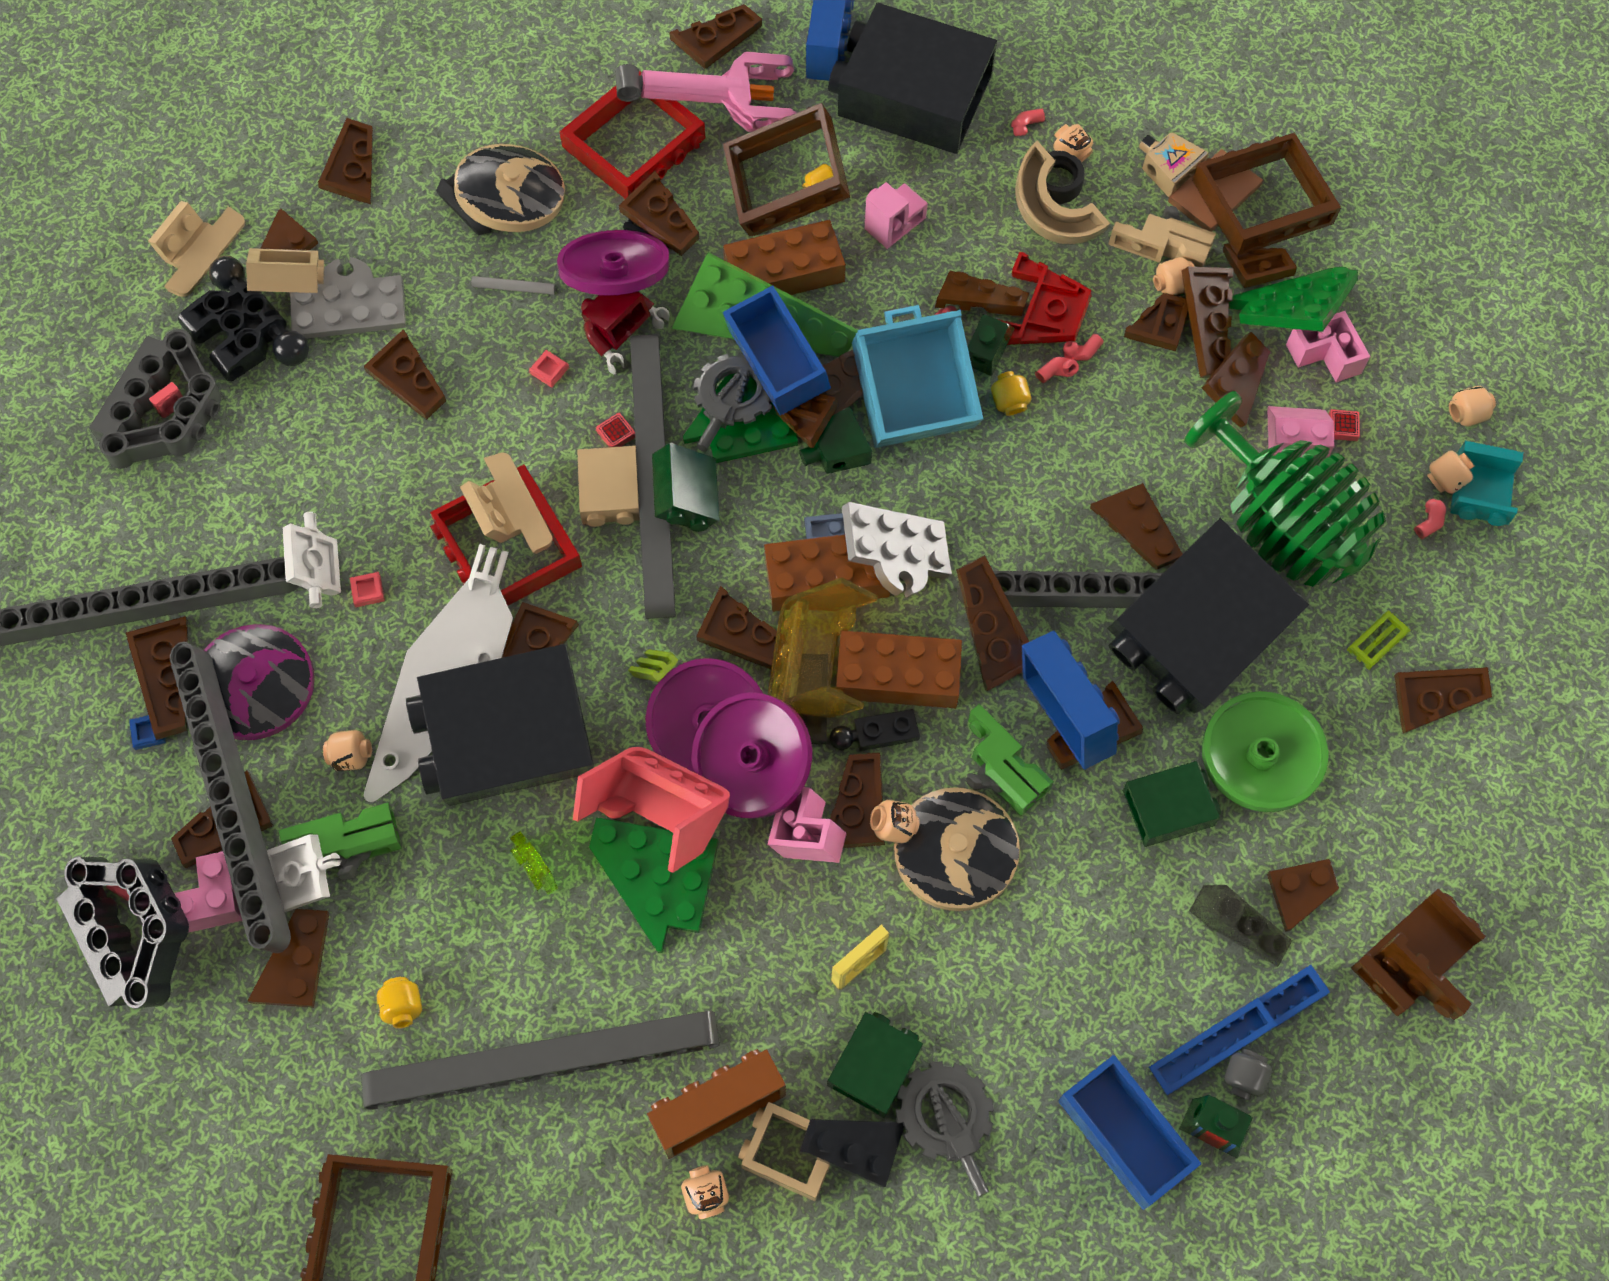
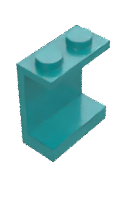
M1465 440L1457 454L1465 453L1473 463L1474 467L1470 469L1473 479L1470 483L1452 494L1450 513L1459 515L1464 520L1480 519L1488 521L1489 524L1494 526L1509 525L1518 511V508L1511 507L1514 474L1523 462L1524 452Z

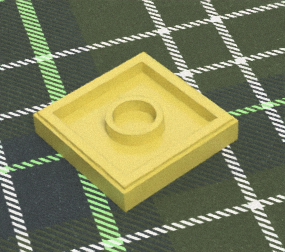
M882 924L832 967L831 981L838 989H843L886 951L889 932Z

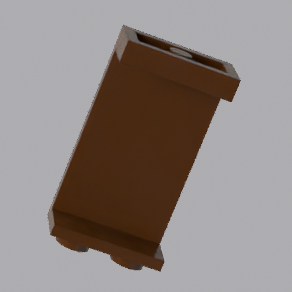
M1438 888L1359 959L1351 969L1396 1016H1399L1415 1003L1419 995L1413 993L1408 988L1407 982L1400 976L1387 972L1381 966V961L1375 957L1386 943L1401 932L1409 940L1405 945L1413 953H1422L1429 960V970L1433 974L1443 975L1486 936L1481 932L1479 924L1471 917H1467L1457 907L1453 897L1443 893Z

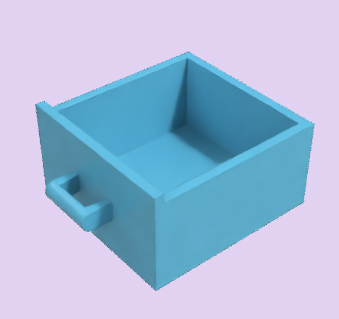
M919 305L885 311L886 325L857 331L852 341V347L875 448L975 428L983 420L961 320V310L922 317ZM913 313L915 318L893 323L892 317Z

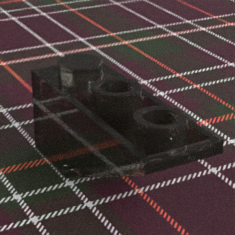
M1203 885L1189 910L1209 928L1276 967L1280 965L1292 942L1287 935L1227 885Z

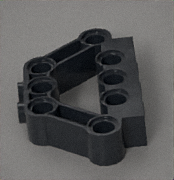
M73 857L68 861L64 870V877L68 888L56 899L108 1007L127 1005L131 1008H147L164 1005L169 1000L171 994L170 981L181 943L186 939L189 932L188 920L181 908L179 899L175 896L167 880L166 873L154 859H123L119 862H109L104 857ZM103 886H119L122 889H126L129 895V909L134 915L139 916L143 923L138 951L134 950L131 945L130 929L126 925L121 924L117 917V903L114 899L107 897Z

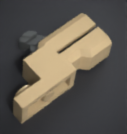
M1174 206L1165 207L1164 218L1149 214L1142 230L1128 224L1115 222L1108 245L1159 263L1163 256L1171 259L1183 257L1191 261L1195 267H1203L1216 235L1214 232L1182 222L1179 217V211Z

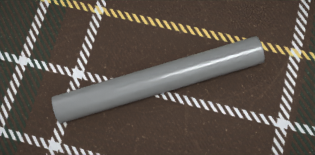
M472 276L471 281L472 287L550 295H555L556 284L479 276Z

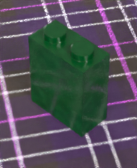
M668 443L652 454L655 517L666 520L670 524L688 527L696 532L705 531L708 527L720 521L716 458L673 443Z
M1197 761L1126 782L1122 791L1144 847L1214 827L1219 820V815H1221L1220 805L1215 797H1211L1208 789V776L1204 769L1200 770Z
M865 1011L828 1078L827 1086L885 1119L916 1061L923 1043L918 1041L920 1037L911 1030L902 1028L900 1031L889 1025L891 1021L884 1015L877 1012L871 1015Z

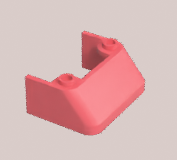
M631 747L578 776L573 820L578 822L597 810L613 819L621 818L633 811L673 832L668 871L673 873L704 852L728 808L730 792L726 788L649 749Z

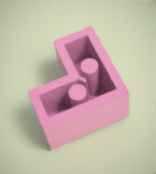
M886 182L878 189L874 188L866 197L864 229L888 249L926 218L928 203L905 183L898 189H894Z
M1346 311L1336 313L1323 332L1293 329L1286 343L1298 368L1324 360L1335 382L1362 374L1370 358Z
M803 787L800 794L790 805L775 814L767 845L783 858L839 863L846 832L831 819H822L826 802L811 788Z
M218 852L196 857L199 888L174 893L179 899L181 908L188 920L189 932L242 921L224 853Z

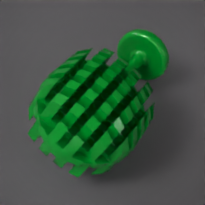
M1232 391L1217 401L1193 425L1185 436L1184 442L1190 448H1197L1216 435L1247 465L1236 489L1240 488L1243 484L1247 485L1230 505L1233 515L1239 514L1245 509L1237 520V526L1241 533L1249 531L1252 527V530L1246 537V541L1251 548L1259 546L1262 542L1263 545L1259 549L1258 555L1264 561L1271 559L1274 554L1282 550L1271 563V567L1277 572L1285 570L1288 565L1290 566L1301 556L1286 574V577L1293 581L1299 580L1318 563L1323 561L1319 569L1304 583V585L1312 587L1322 583L1340 568L1344 570L1333 583L1359 572L1371 560L1381 538L1368 547L1366 542L1386 522L1384 511L1370 518L1364 525H1361L1380 503L1376 493L1370 494L1359 502L1371 486L1368 480L1362 477L1352 483L1359 470L1353 464H1348L1345 468L1340 469L1344 464L1345 457L1339 453H1334L1327 457L1330 448L1317 445L1303 454L1313 443L1300 440L1294 442L1276 455L1274 454L1284 443L1259 453L1228 422L1239 409L1242 403L1241 396L1236 391Z

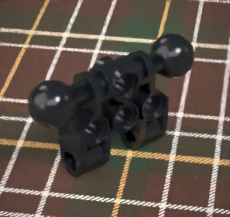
M232 256L216 258L210 264L209 278L212 284L222 291L209 290L180 313L178 323L190 334L196 343H204L219 332L223 331L227 339L211 352L209 358L227 381L232 382L264 361L267 355L268 343L272 340L274 341L272 347L273 354L279 362L286 366H297L303 363L308 357L309 344L306 338L297 331L286 330V320L261 291H247V282L244 281L245 270L239 260Z

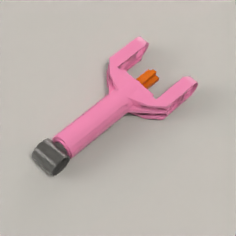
M744 52L733 61L731 68L722 76L643 70L641 75H639V69L632 64L620 65L615 70L617 97L622 101H635L641 96L642 98L720 103L725 105L733 120L747 132H753L762 126H767L786 116L797 113L791 108L750 105L751 100L773 101L774 86L749 84V79L778 80L781 77L791 76L794 72L792 58L788 55ZM755 64H761V65H762V66H759V67H750V66L755 65ZM779 66H787L783 70L776 69ZM763 118H767V119H768V120H766V121H757V120L763 119Z

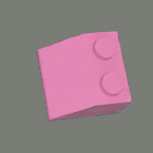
M1268 406V449L1284 443L1274 455L1279 452L1281 453L1284 448L1292 445L1294 442L1303 440L1313 442L1303 454L1321 444L1330 448L1327 457L1330 456L1334 448V421L1326 410Z

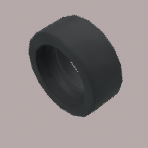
M1066 151L1048 152L1055 160L1053 168H1062L1069 171L1073 175L1074 181L1064 187L1053 186L1046 182L1047 191L1057 204L1071 202L1079 195L1083 186L1085 169L1082 162L1076 156Z

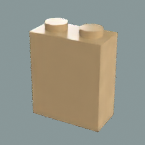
M636 446L577 450L579 508L582 524L599 527L607 522L628 525L636 520H640Z

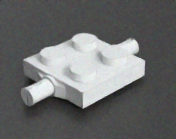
M306 512L303 515L305 527L291 523L283 527L286 582L304 587L309 591V607L320 608L323 605L321 593L333 596L341 592L337 539L326 536L317 529V514Z
M309 834L267 850L284 912L330 897L326 869L339 866L341 860H337L340 859L337 853H332L325 857L322 856L318 835Z

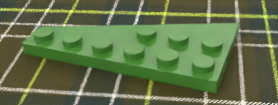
M708 252L671 329L734 339L727 327L722 312L772 285ZM774 287L815 353L839 357L850 350L852 341L858 331L857 329Z

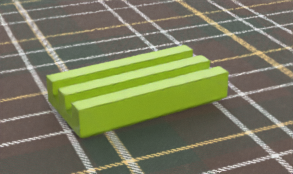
M1387 610L1348 647L1347 651L1350 654L1353 653L1359 662L1362 661L1365 667L1370 670L1411 630L1393 613ZM1389 620L1392 624L1362 651L1359 646ZM1396 628L1400 630L1372 659L1367 656Z
M648 649L644 653L648 658H639L636 661L639 667L631 666L628 671L635 678L660 682L678 663V659L672 652Z

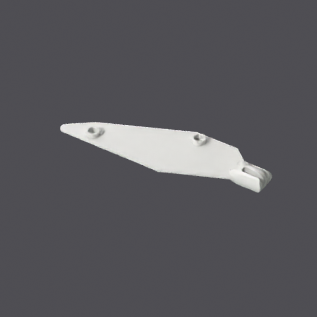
M479 544L469 579L407 650L365 787L364 798L366 801L375 802L410 778L419 767L418 758L426 757L432 752L428 731L414 734L408 718L406 698L420 695L417 677L502 658L513 620L499 588L509 552L502 550L495 575L491 576L497 548L490 547L481 573L479 569L484 556L485 545ZM387 756H394L396 759L395 764L386 766L385 758Z

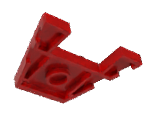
M1019 252L1012 269V277L1037 283L1022 324L1000 320L1015 328L1007 345L1075 342L1092 297V290L1064 274L1060 276L1052 272L1044 263H1036L1029 259V255Z

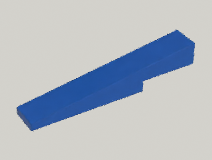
M1309 965L1148 1068L1168 1096L1224 1061L1233 1053L1243 1049L1321 1000L1330 991L1313 966Z

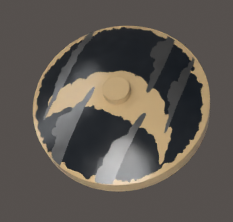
M494 144L481 147L465 156L455 172L454 193L458 204L472 219L492 229L506 232H524L540 228L552 221L563 205L565 186L562 175L557 167L542 154L523 146Z
M954 787L930 792L912 804L916 811V816L919 818V829L908 842L901 844L894 842V858L902 880L918 898L940 909L966 911L982 907L992 902L1004 892L1016 872L1019 862L1020 845L1014 823L997 802L978 791Z

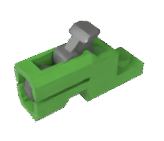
M978 704L970 711L968 722L970 723L971 731L978 738H985L974 748L972 759L981 768L977 774L968 773L966 782L973 790L987 788L997 792L1022 816L1035 804L1034 801L1038 802L1050 791L1054 781L1036 764H1026L1019 757L1023 746Z
M389 803L363 809L358 818L346 821L341 813L279 830L282 844L309 834L318 835L323 857L332 853H337L340 856V859L337 860H341L340 866L342 868L337 872V876L342 881L353 879L362 861L402 849L399 833L395 831L397 825L394 812Z

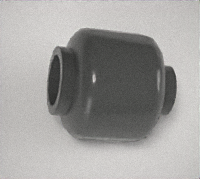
M1244 1048L1242 1053H1233L1224 1075V1081L1232 1087L1230 1093L1248 1101L1251 1095L1256 1097L1263 1096L1273 1071L1272 1067L1267 1064L1268 1058Z

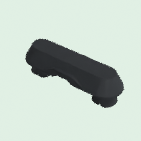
M452 174L447 180L442 178L436 189L438 195L477 235L491 233V228L472 219L458 204L454 193L455 174Z

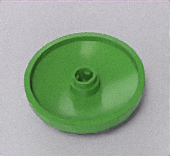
M1248 692L1228 700L1214 713L1203 735L1202 758L1205 769L1213 784L1234 803L1254 811L1279 812L1303 803L1318 788L1328 766V745L1318 721L1304 706L1295 700L1273 692Z

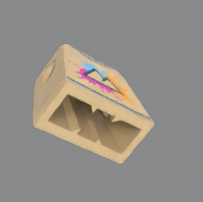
M1169 133L1160 142L1151 135H1147L1139 145V148L1146 153L1142 169L1168 197L1195 174L1198 163L1206 161L1208 156L1207 151L1175 133Z

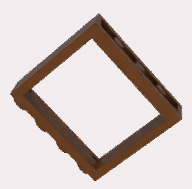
M822 103L808 107L791 116H786L779 121L762 126L753 132L736 137V139L723 144L739 224L749 236H756L850 198L832 117ZM822 128L833 177L752 209L743 161Z
M1295 132L1282 137L1277 136L1263 143H1254L1238 151H1229L1225 155L1213 159L1208 158L1206 161L1198 163L1192 180L1237 256L1333 225L1341 209L1340 204ZM1284 158L1312 202L1313 207L1243 229L1215 180Z
M327 1154L326 1163H323L322 1172H319V1183H322L320 1197H316L313 1203L312 1217L316 1218L314 1230L308 1234L306 1241V1253H309L307 1268L304 1267L300 1274L302 1281L323 1280L342 1170L432 1178L415 1281H435L453 1170L446 1165Z

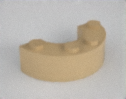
M1037 140L1024 156L1016 178V201L1025 222L1045 239L1062 244L1087 242L1104 233L1110 222L1093 203L1083 208L1069 209L1061 207L1051 198L1047 191L1046 178L1052 170L1055 160Z

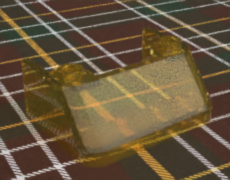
M839 578L788 597L780 610L768 695L784 701L798 714L832 718L863 709V702L844 694L839 688L830 686L837 635L841 634V630H850L856 621V609L876 602L878 595L844 578Z

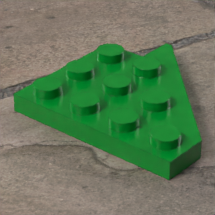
M1343 266L1328 268L1232 295V301L1229 302V309L1242 310L1239 313L1240 324L1323 332L1358 281V270H1350Z
M729 374L724 377L715 390L717 396L735 374ZM751 377L742 403L750 400L756 393L757 384ZM771 402L772 409L766 415L761 413L756 416V421L748 424H744V421L734 422L733 426L727 425L726 429L720 427L710 444L712 457L716 458V463L798 446V439L796 433L776 414L774 405ZM702 408L683 435L684 444L699 441L709 425L710 419L704 415V408Z
M596 817L589 848L656 951L663 953L668 928L700 933L719 845L718 839L711 838L701 855L672 873L668 871L673 832Z

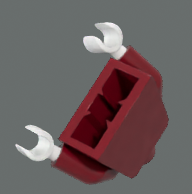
M639 291L620 295H598L594 300L586 298L581 305L582 317L585 321L583 328L586 337L601 357H606L608 370L612 374H616V369L612 365L613 362H619L624 368L623 356L619 353H612V348L617 350L651 315L653 316L652 324L657 329L664 328V321L659 317L669 321V311L664 307L655 308L653 306L654 303Z

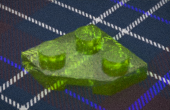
M521 831L511 836L510 840L514 848L509 851L519 866L525 863L523 868L535 889L538 891L543 888L547 895L558 889L552 872L530 842L526 843L527 839Z

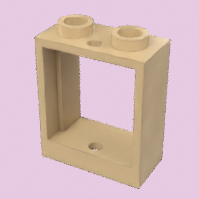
M249 248L246 261L247 291L318 293V284H324V260H319L318 251Z
M768 1102L765 1110L759 1108L754 1118L752 1127L756 1128L752 1141L746 1139L738 1158L743 1160L741 1164L742 1169L816 1201L830 1168L829 1164L816 1160L808 1182L805 1184L754 1161L773 1116L807 1131L810 1122L807 1118Z

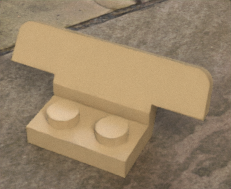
M180 201L148 240L150 245L166 263L178 268L164 287L169 292L180 297L190 295L209 271L210 264L222 255L245 226L244 217L228 206L214 225L203 222L188 202Z
M498 453L483 458L495 481L487 486H479L468 481L460 486V489L484 535L502 543L522 533L533 553L537 554L549 548L552 544V535L510 455Z

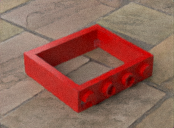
M614 86L559 132L562 147L626 199L654 171L657 172L660 180H662L673 165L681 164L691 150L700 148V143L706 139L705 123L677 100L650 99L686 129L627 178L584 142L631 103L620 100L617 97L616 86Z
M525 464L517 467V470L563 558L502 589L501 593L507 606L582 567L579 553ZM492 480V481H490V482L484 484L483 486H487L488 484H490L491 482H494L495 480ZM462 495L430 512L434 521L430 528L437 540L443 538L447 546L443 547V550L450 563L456 561L460 569L456 572L464 585L470 577L472 568L447 527L473 514L465 496Z

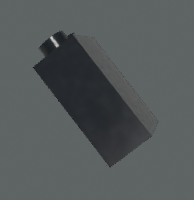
M877 2L867 23L860 20L855 21L847 45V51L852 53L849 62L842 60L835 62L829 79L828 91L838 94L839 117L958 154L992 77L997 40Z
M1219 518L1107 628L1116 637L1108 646L1112 653L1126 667L1135 671L1143 664L1159 680L1152 690L1168 709L1176 714H1180L1187 707L1195 714L1207 708L1309 604L1225 521Z
M566 644L419 676L417 681L420 695L406 698V708L411 729L414 734L428 731L433 754L418 758L424 791L426 795L441 792L442 800L449 806L578 777L594 768L571 659Z

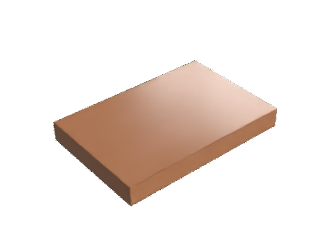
M1221 149L1211 159L1225 155L1227 152ZM1246 170L1215 180L1232 211H1235L1262 185L1263 179L1251 170ZM1192 175L1169 197L1168 202L1201 228L1212 232L1218 226V223L1192 181L1194 177Z

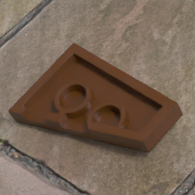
M346 118L318 181L320 189L371 204L373 127L371 125Z
M1488 667L1398 672L1394 675L1403 734L1492 697Z
M1111 681L1105 687L1102 694L1103 701L1107 707H1112L1120 720L1117 731L1119 736L1118 745L1142 734L1143 726L1114 681ZM1058 730L1047 739L1046 746L1061 770L1078 763V760Z
M246 770L244 772L262 832L274 825L251 774ZM211 806L205 812L197 814L171 838L179 859L185 868L195 865L196 857L223 851Z
M295 909L288 923L291 934L290 944L283 952L272 953L248 999L249 1003L314 1008L330 914L328 911Z
M1401 932L1386 943L1375 955L1387 972L1400 976L1407 982L1408 988L1413 993L1426 997L1434 1004L1435 1010L1442 1016L1451 1017L1455 1020L1464 1015L1472 1005L1445 976L1437 973L1433 974L1429 970V960L1422 953H1413L1405 945L1409 940Z

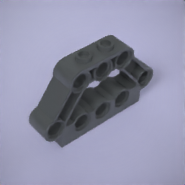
M182 329L172 330L162 341L146 336L91 423L89 429L97 441H100L99 448L114 468L123 469L131 466L134 462L170 454L182 456L189 453L195 443L204 437L206 425L210 418L218 414L222 392L213 376L205 372L198 359L199 350L187 331ZM174 364L179 365L188 382L189 391L186 396L179 398L173 406L175 414L171 420L163 424L141 428L143 414L153 408L149 398L155 395L159 389L169 384L171 369Z

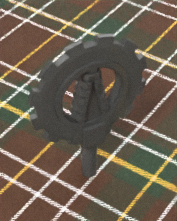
M738 353V356L729 357V354L717 357L718 361L713 364L708 362L701 369L703 373L701 377L695 379L693 388L698 390V395L694 396L695 402L698 407L703 406L705 409L704 415L710 419L709 425L696 445L703 452L707 451L720 427L726 429L727 425L733 426L734 422L744 421V424L756 421V416L761 413L766 415L772 409V405H770L772 401L743 353ZM729 374H735L717 396L715 391L717 383ZM751 377L757 384L756 393L750 400L742 403Z
M943 1061L929 1063L930 1068L922 1072L917 1068L908 1076L911 1082L907 1087L902 1085L897 1095V1099L901 1100V1108L895 1111L898 1124L903 1123L907 1132L903 1137L911 1147L916 1144L923 1149L922 1155L935 1160L936 1155L946 1156L947 1162L955 1161L956 1163L961 1161L977 1198L989 1193L988 1187L973 1157V1154L982 1146L978 1141L983 1135L989 1136L993 1125L992 1122L988 1121L989 1112L994 1111L991 1098L986 1099L982 1090L986 1087L978 1076L973 1079L965 1073L966 1067L956 1063L953 1064V1067L943 1066ZM943 1088L953 1089L962 1096L968 1109L967 1122L957 1110V1107L953 1105L952 1100L948 1098L949 1096L944 1092ZM927 1093H929L931 1105L933 1106L932 1109L935 1114L938 1133L929 1128L923 1120L921 1112L922 1100Z

